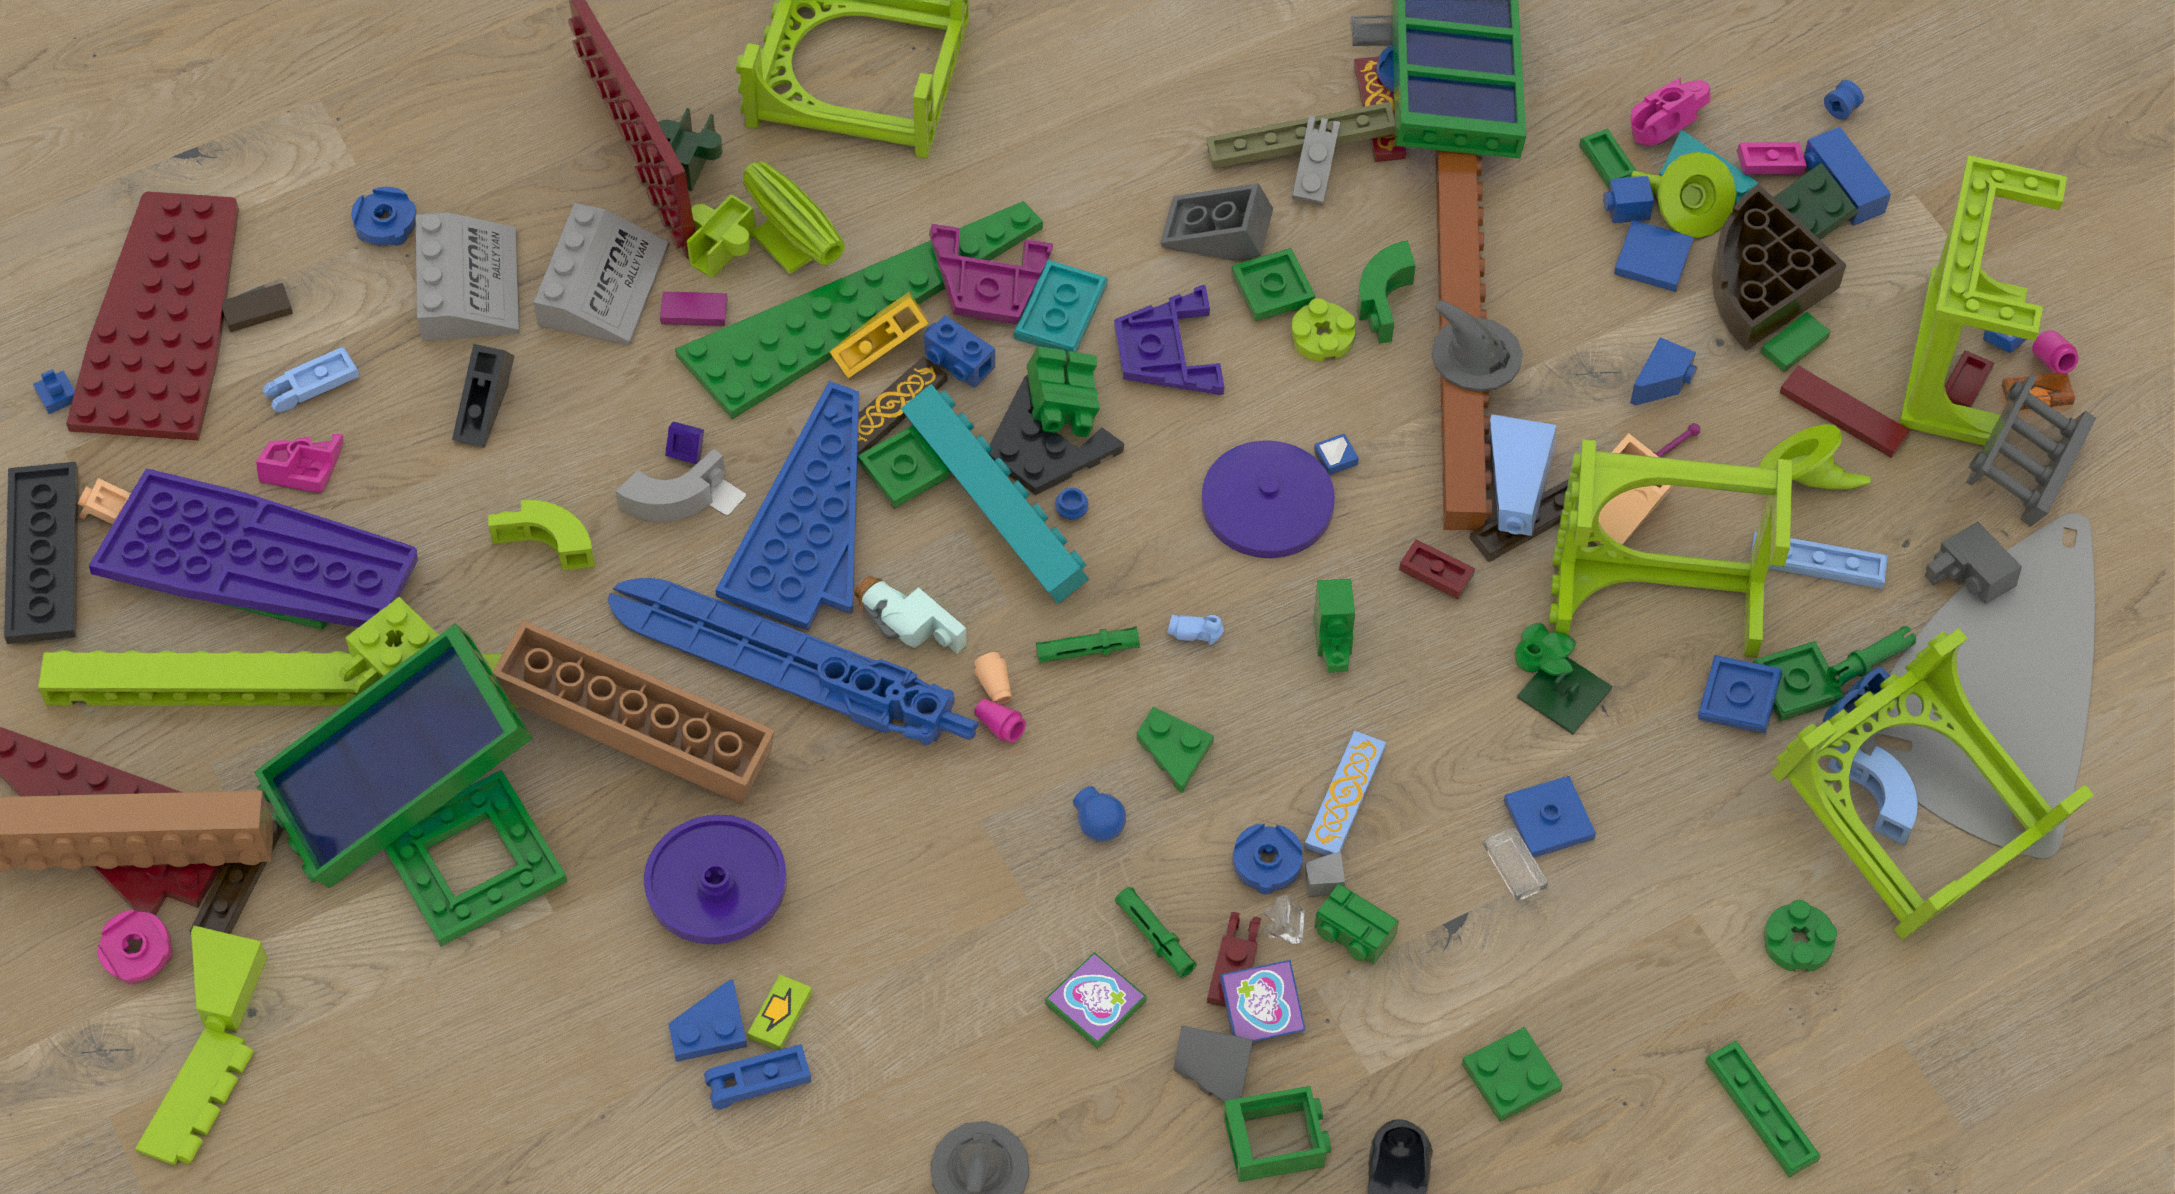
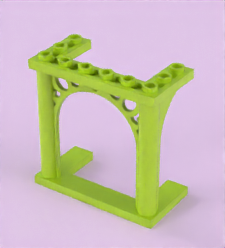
M779 0V2H774L771 14L773 21L771 25L766 26L764 32V48H760V45L747 43L744 55H739L737 59L736 73L741 75L738 93L743 95L740 112L745 114L746 127L758 129L760 121L763 120L915 147L916 157L928 159L969 22V0ZM801 7H808L815 13V16L812 19H804L797 13V10ZM821 7H823V9H830V10L827 11V12H823V11H821ZM843 16H867L947 30L934 74L920 73L913 95L914 119L839 107L822 102L810 95L799 84L792 68L793 54L800 40L819 24ZM793 21L797 25H800V28L798 30H794ZM779 70L786 71L784 75L778 76ZM780 84L792 86L789 91L783 94H778L773 90L775 86ZM795 96L801 97L802 101L795 100Z
M1968 155L1957 207L1937 268L1932 267L1899 424L1908 429L1985 446L2001 414L1953 404L1945 390V378L1963 325L2036 341L2043 306L2025 302L2028 288L1998 282L1980 267L1994 196L2060 210L2063 203L2067 176Z
M1582 439L1580 453H1573L1572 468L1568 478V489L1565 492L1564 510L1561 512L1560 528H1558L1556 546L1553 552L1552 566L1558 567V575H1552L1551 595H1557L1556 603H1551L1549 623L1555 624L1554 632H1562L1568 635L1571 620L1583 601L1596 591L1613 584L1645 582L1746 593L1744 656L1757 658L1763 640L1764 582L1769 565L1784 567L1790 550L1792 460L1778 459L1776 468L1771 469L1596 451L1595 440ZM1671 485L1768 495L1749 563L1636 551L1616 542L1608 536L1601 527L1599 514L1602 508L1614 497L1629 490L1647 486ZM1591 541L1602 543L1595 547L1588 546V542Z
M1960 628L1949 635L1943 631L1928 642V646L1916 655L1917 658L1905 667L1908 672L1901 677L1897 673L1888 677L1879 685L1882 690L1877 694L1873 695L1869 691L1854 702L1857 708L1850 713L1843 709L1818 727L1812 723L1796 735L1797 738L1786 746L1787 749L1776 757L1779 763L1770 772L1778 783L1786 778L1789 780L1900 921V924L1894 930L1902 940L2046 836L2094 796L2085 784L2052 809L1984 725L1963 690L1957 670L1959 647L1968 639ZM1909 695H1916L1922 703V711L1919 716H1912L1907 711L1906 699ZM1897 700L1896 705L1899 715L1891 717L1888 715L1887 710L1890 712L1895 707V701ZM1932 708L1935 710L1932 714L1936 715L1940 720L1933 721L1930 719L1929 715ZM1864 724L1870 727V732L1863 730ZM1912 725L1936 731L1953 741L1972 761L2026 829L2025 832L1958 881L1953 880L1925 902L1864 826L1855 811L1850 795V769L1858 749L1875 733L1894 726ZM1843 743H1846L1848 746L1846 753H1841L1834 749L1841 747ZM1831 757L1837 760L1841 765V771L1838 773L1824 771L1818 764L1819 758ZM1826 782H1838V784L1840 785V791L1836 793L1833 788V784L1828 786Z

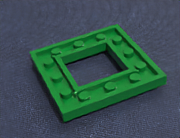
M502 769L465 788L384 848L386 855L440 947L567 882L565 872ZM488 818L516 866L454 896L427 849Z

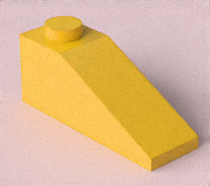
M908 292L830 351V354L849 379L929 324L928 319L910 292Z

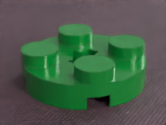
M1795 900L1791 904L1779 907L1770 915L1764 929V946L1768 956L1778 966L1794 972L1796 969H1807V972L1815 971L1824 966L1830 959L1835 947L1837 929L1821 910L1803 900ZM1793 932L1804 933L1809 942L1805 943L1802 940L1797 943L1792 940L1794 937Z

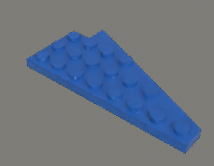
M831 381L827 383L715 590L716 597L807 631L822 604L852 614L854 602L859 391Z

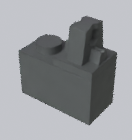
M1976 522L1941 542L1939 552L1934 555V561L1926 567L1925 577L1932 585L1949 577L1958 585L1964 582L1970 593L1977 595L1984 604H1987L2017 586L2022 566L1979 522Z

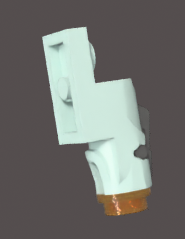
M873 576L866 577L857 586L854 595L858 599V604L862 606L864 613L886 639L899 638L905 644L916 648L933 634L940 645L950 647L957 654L967 646L966 627L919 587L907 597L890 587L881 578H874Z

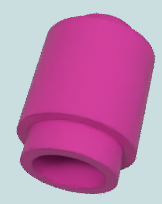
M2054 330L2045 331L2033 343L2032 352L2034 356L2051 371L2065 374L2076 367L2079 359L2076 348Z

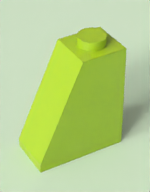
M193 926L191 938L196 1009L203 1025L212 1031L224 1032L228 1030L237 1033L267 960L263 944L258 940Z

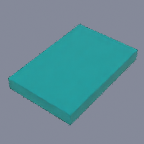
M1047 260L1016 326L1014 339L1035 346L1065 350L1066 355L1069 351L1077 352L1107 287L1108 277Z

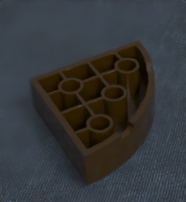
M1758 183L1740 198L1723 225L1712 270L1713 295L1719 314L1728 330L1745 350H1748L1840 288L1846 264Z

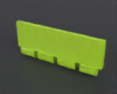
M205 1027L137 1144L135 1150L138 1153L174 1166L178 1160L191 1164L203 1143V1140L193 1135V1133L207 1136L221 1111L219 1107L211 1104V1102L213 1101L220 1105L225 1104L238 1081L235 1075L228 1072L242 1074L254 1053L253 1049L244 1045L246 1042L243 1038L226 1032L212 1031Z

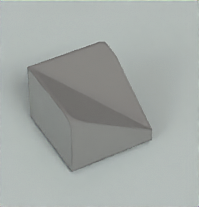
M1341 852L1332 853L1305 863L1308 896L1330 895L1338 884L1345 886Z

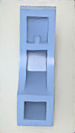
M1843 743L1841 747L1834 749L1841 753H1846L1848 746ZM1876 746L1871 756L1859 748L1851 765L1849 779L1867 788L1877 801L1879 816L1873 830L1905 846L1917 815L1918 804L1914 784L1900 762L1882 748ZM1830 758L1827 768L1836 773L1840 772V763Z

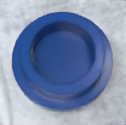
M1066 488L1057 496L1055 508L1057 513L1065 519H1079L1088 510V499L1081 490Z

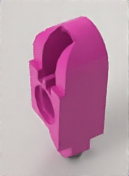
M1678 78L1644 97V100L1636 104L1631 110L1630 119L1634 141L1642 145L1659 144L1697 120V111L1710 103L1711 93L1709 84L1702 80L1687 81L1681 85V78Z

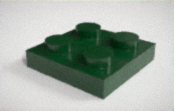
M1822 163L1774 196L1782 206L1819 240L1859 213Z

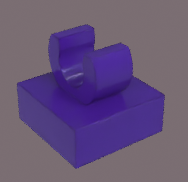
M673 421L668 429L665 456L697 464L701 459L704 429Z

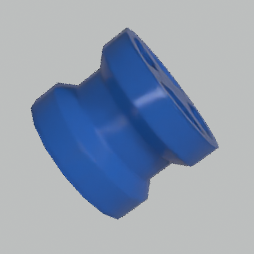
M1842 80L1835 87V90L1830 91L1824 97V105L1827 111L1835 118L1841 120L1846 119L1852 113V110L1858 108L1864 101L1861 89L1849 80Z

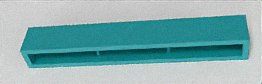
M930 384L900 409L1055 602L1059 604L1089 580L1082 570L1087 564L1075 550L1069 554L1064 548V545L1068 542L1056 526L1051 530L1044 522L1049 519L1037 503L1031 507L1025 500L1030 494L1018 480L1012 484L1007 477L1012 472L1000 457L995 461L990 457L989 453L993 449L982 435H979L977 438L973 436L970 431L975 427L963 412L958 416L952 410L956 404L945 390L938 393L934 386Z

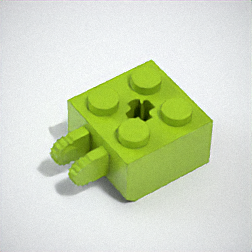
M398 597L345 637L350 655L353 658L342 666L339 676L344 682H348L366 670L352 686V689L359 695L439 636V634L407 603Z

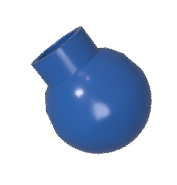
M1093 786L1082 789L1075 796L1073 806L1078 810V823L1087 837L1103 842L1114 839L1122 832L1126 824V811L1120 800L1110 794L1099 793Z

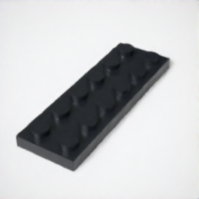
M76 462L8 468L4 638L7 644L76 637L78 467Z

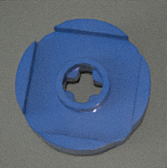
M378 187L372 189L373 194L365 198L364 195L360 196L355 201L351 212L358 238L377 245L392 244L398 246L403 244L407 240V235L413 231L416 225V208L413 201L408 198V195L398 188ZM384 212H389L390 217L387 219H379L377 217L383 216Z
M1265 823L1253 825L1244 830L1236 840L1232 858L1234 870L1241 881L1249 887L1255 888L1264 895L1271 894L1275 890H1281L1289 886L1299 876L1303 864L1302 845L1298 837L1284 826L1276 824V828L1271 826L1265 827ZM1265 852L1267 855L1271 853L1276 854L1274 862L1265 863L1261 861L1262 856L1260 853Z

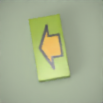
M780 974L748 1031V1039L775 1050L783 1049L813 993L812 987Z

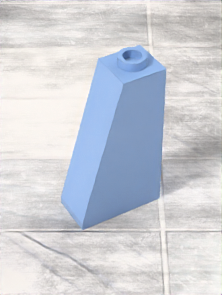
M1491 414L1490 446L1498 528L1500 531L1512 534L1532 536L1556 447V425Z

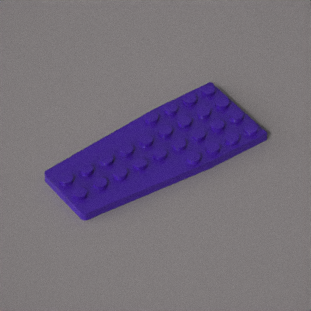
M146 468L90 562L89 569L92 575L185 598L359 628L400 597L418 562L417 549L414 546L242 491Z

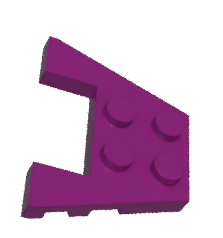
M931 224L929 236L953 314L1017 325L1044 266L1052 253L1054 244L1025 239L1022 266L959 256L960 228Z

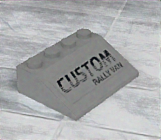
M574 203L533 302L538 326L630 345L666 255L669 241L606 209Z
M449 212L416 215L417 320L422 341L519 334L516 227Z

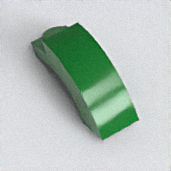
M1408 240L1392 244L1378 252L1368 262L1361 275L1357 303L1359 320L1368 319L1371 332H1376L1379 344L1392 342L1394 320L1387 301L1388 295L1400 287L1413 285L1416 265Z

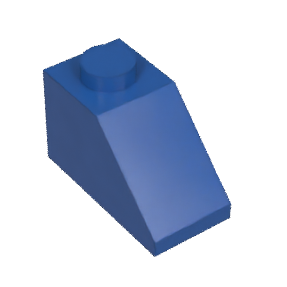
M1660 337L1634 384L1630 403L1640 405L1678 395L1685 383L1690 385L1696 374L1697 366L1693 365L1696 352Z

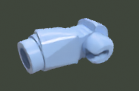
M1172 614L1167 634L1173 635L1177 640L1194 641L1197 639L1208 641V644L1212 645L1220 639L1224 628L1221 619L1216 615H1208L1203 619V617L1177 616Z

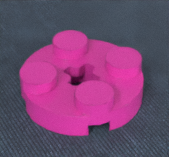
M127 910L111 918L101 932L103 936L100 940V946L98 945L97 948L98 958L102 966L112 976L128 984H135L155 976L173 955L171 936L165 924L154 914L137 912L136 910ZM134 938L138 942L143 940L139 952L127 954L126 951L130 948L129 941Z

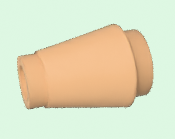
M998 652L988 653L977 658L974 661L976 667L974 673L992 702L1003 705L1011 701L1013 697L1011 695L1006 660L1001 658Z

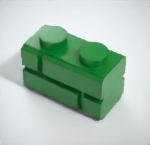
M1338 884L1317 911L1314 928L1317 929L1318 934L1324 940L1330 943L1337 941L1345 946L1348 953L1358 961L1367 960L1374 965L1395 938L1399 920L1343 885Z

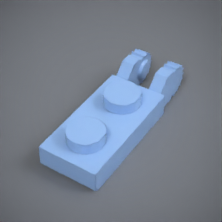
M341 347L284 372L285 375L273 379V381L264 385L263 392L269 399L275 397L273 402H271V406L275 412L282 413L293 409L298 402H304L358 378L359 373L346 349Z

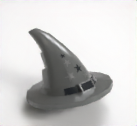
M1443 300L1439 301L1436 310L1450 324L1444 326L1434 338L1432 359L1436 370L1443 378L1461 389L1476 392L1497 390L1512 382L1520 371L1523 353L1518 339L1510 330L1493 320L1474 317L1459 307Z
M987 1121L965 1123L948 1132L936 1146L931 1162L932 1185L937 1194H1023L1029 1178L1028 1154L1019 1138L1004 1126Z

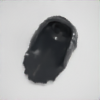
M1394 1119L1386 1122L1377 1130L1371 1142L1368 1161V1193L1426 1194L1431 1171V1158L1433 1156L1429 1138L1423 1129L1407 1120Z

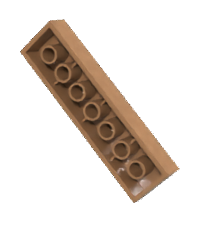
M522 620L493 670L494 675L511 703L742 805L772 750L775 730L525 620Z
M262 790L0 797V871H8L10 868H27L39 871L46 867H63L76 870L83 866H99L105 869H112L122 865L148 868L152 865L160 864L184 867L188 864L200 863L220 866L224 863L239 862L246 865H256L260 862H271L274 822Z

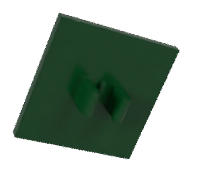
M1566 657L1565 659L1573 668L1572 673L1565 675L1562 672L1559 676H1553L1540 669L1517 695V698L1573 735L1612 690L1613 686L1569 657Z

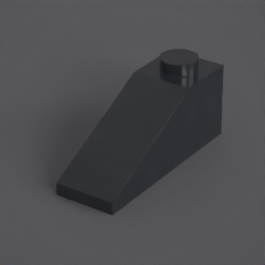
M473 344L452 437L453 441L482 447L486 446L508 388L515 355L505 350Z

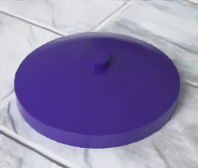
M1253 441L1230 449L1212 464L1206 474L1202 488L1203 515L1214 535L1230 548L1258 558L1286 557L1309 548L1327 530L1334 510V487L1323 465L1305 450L1279 441Z
M731 815L697 817L673 828L653 848L644 872V888L647 902L658 922L672 934L701 944L733 942L745 938L762 928L779 909L787 886L784 857L774 838L759 825L744 818Z

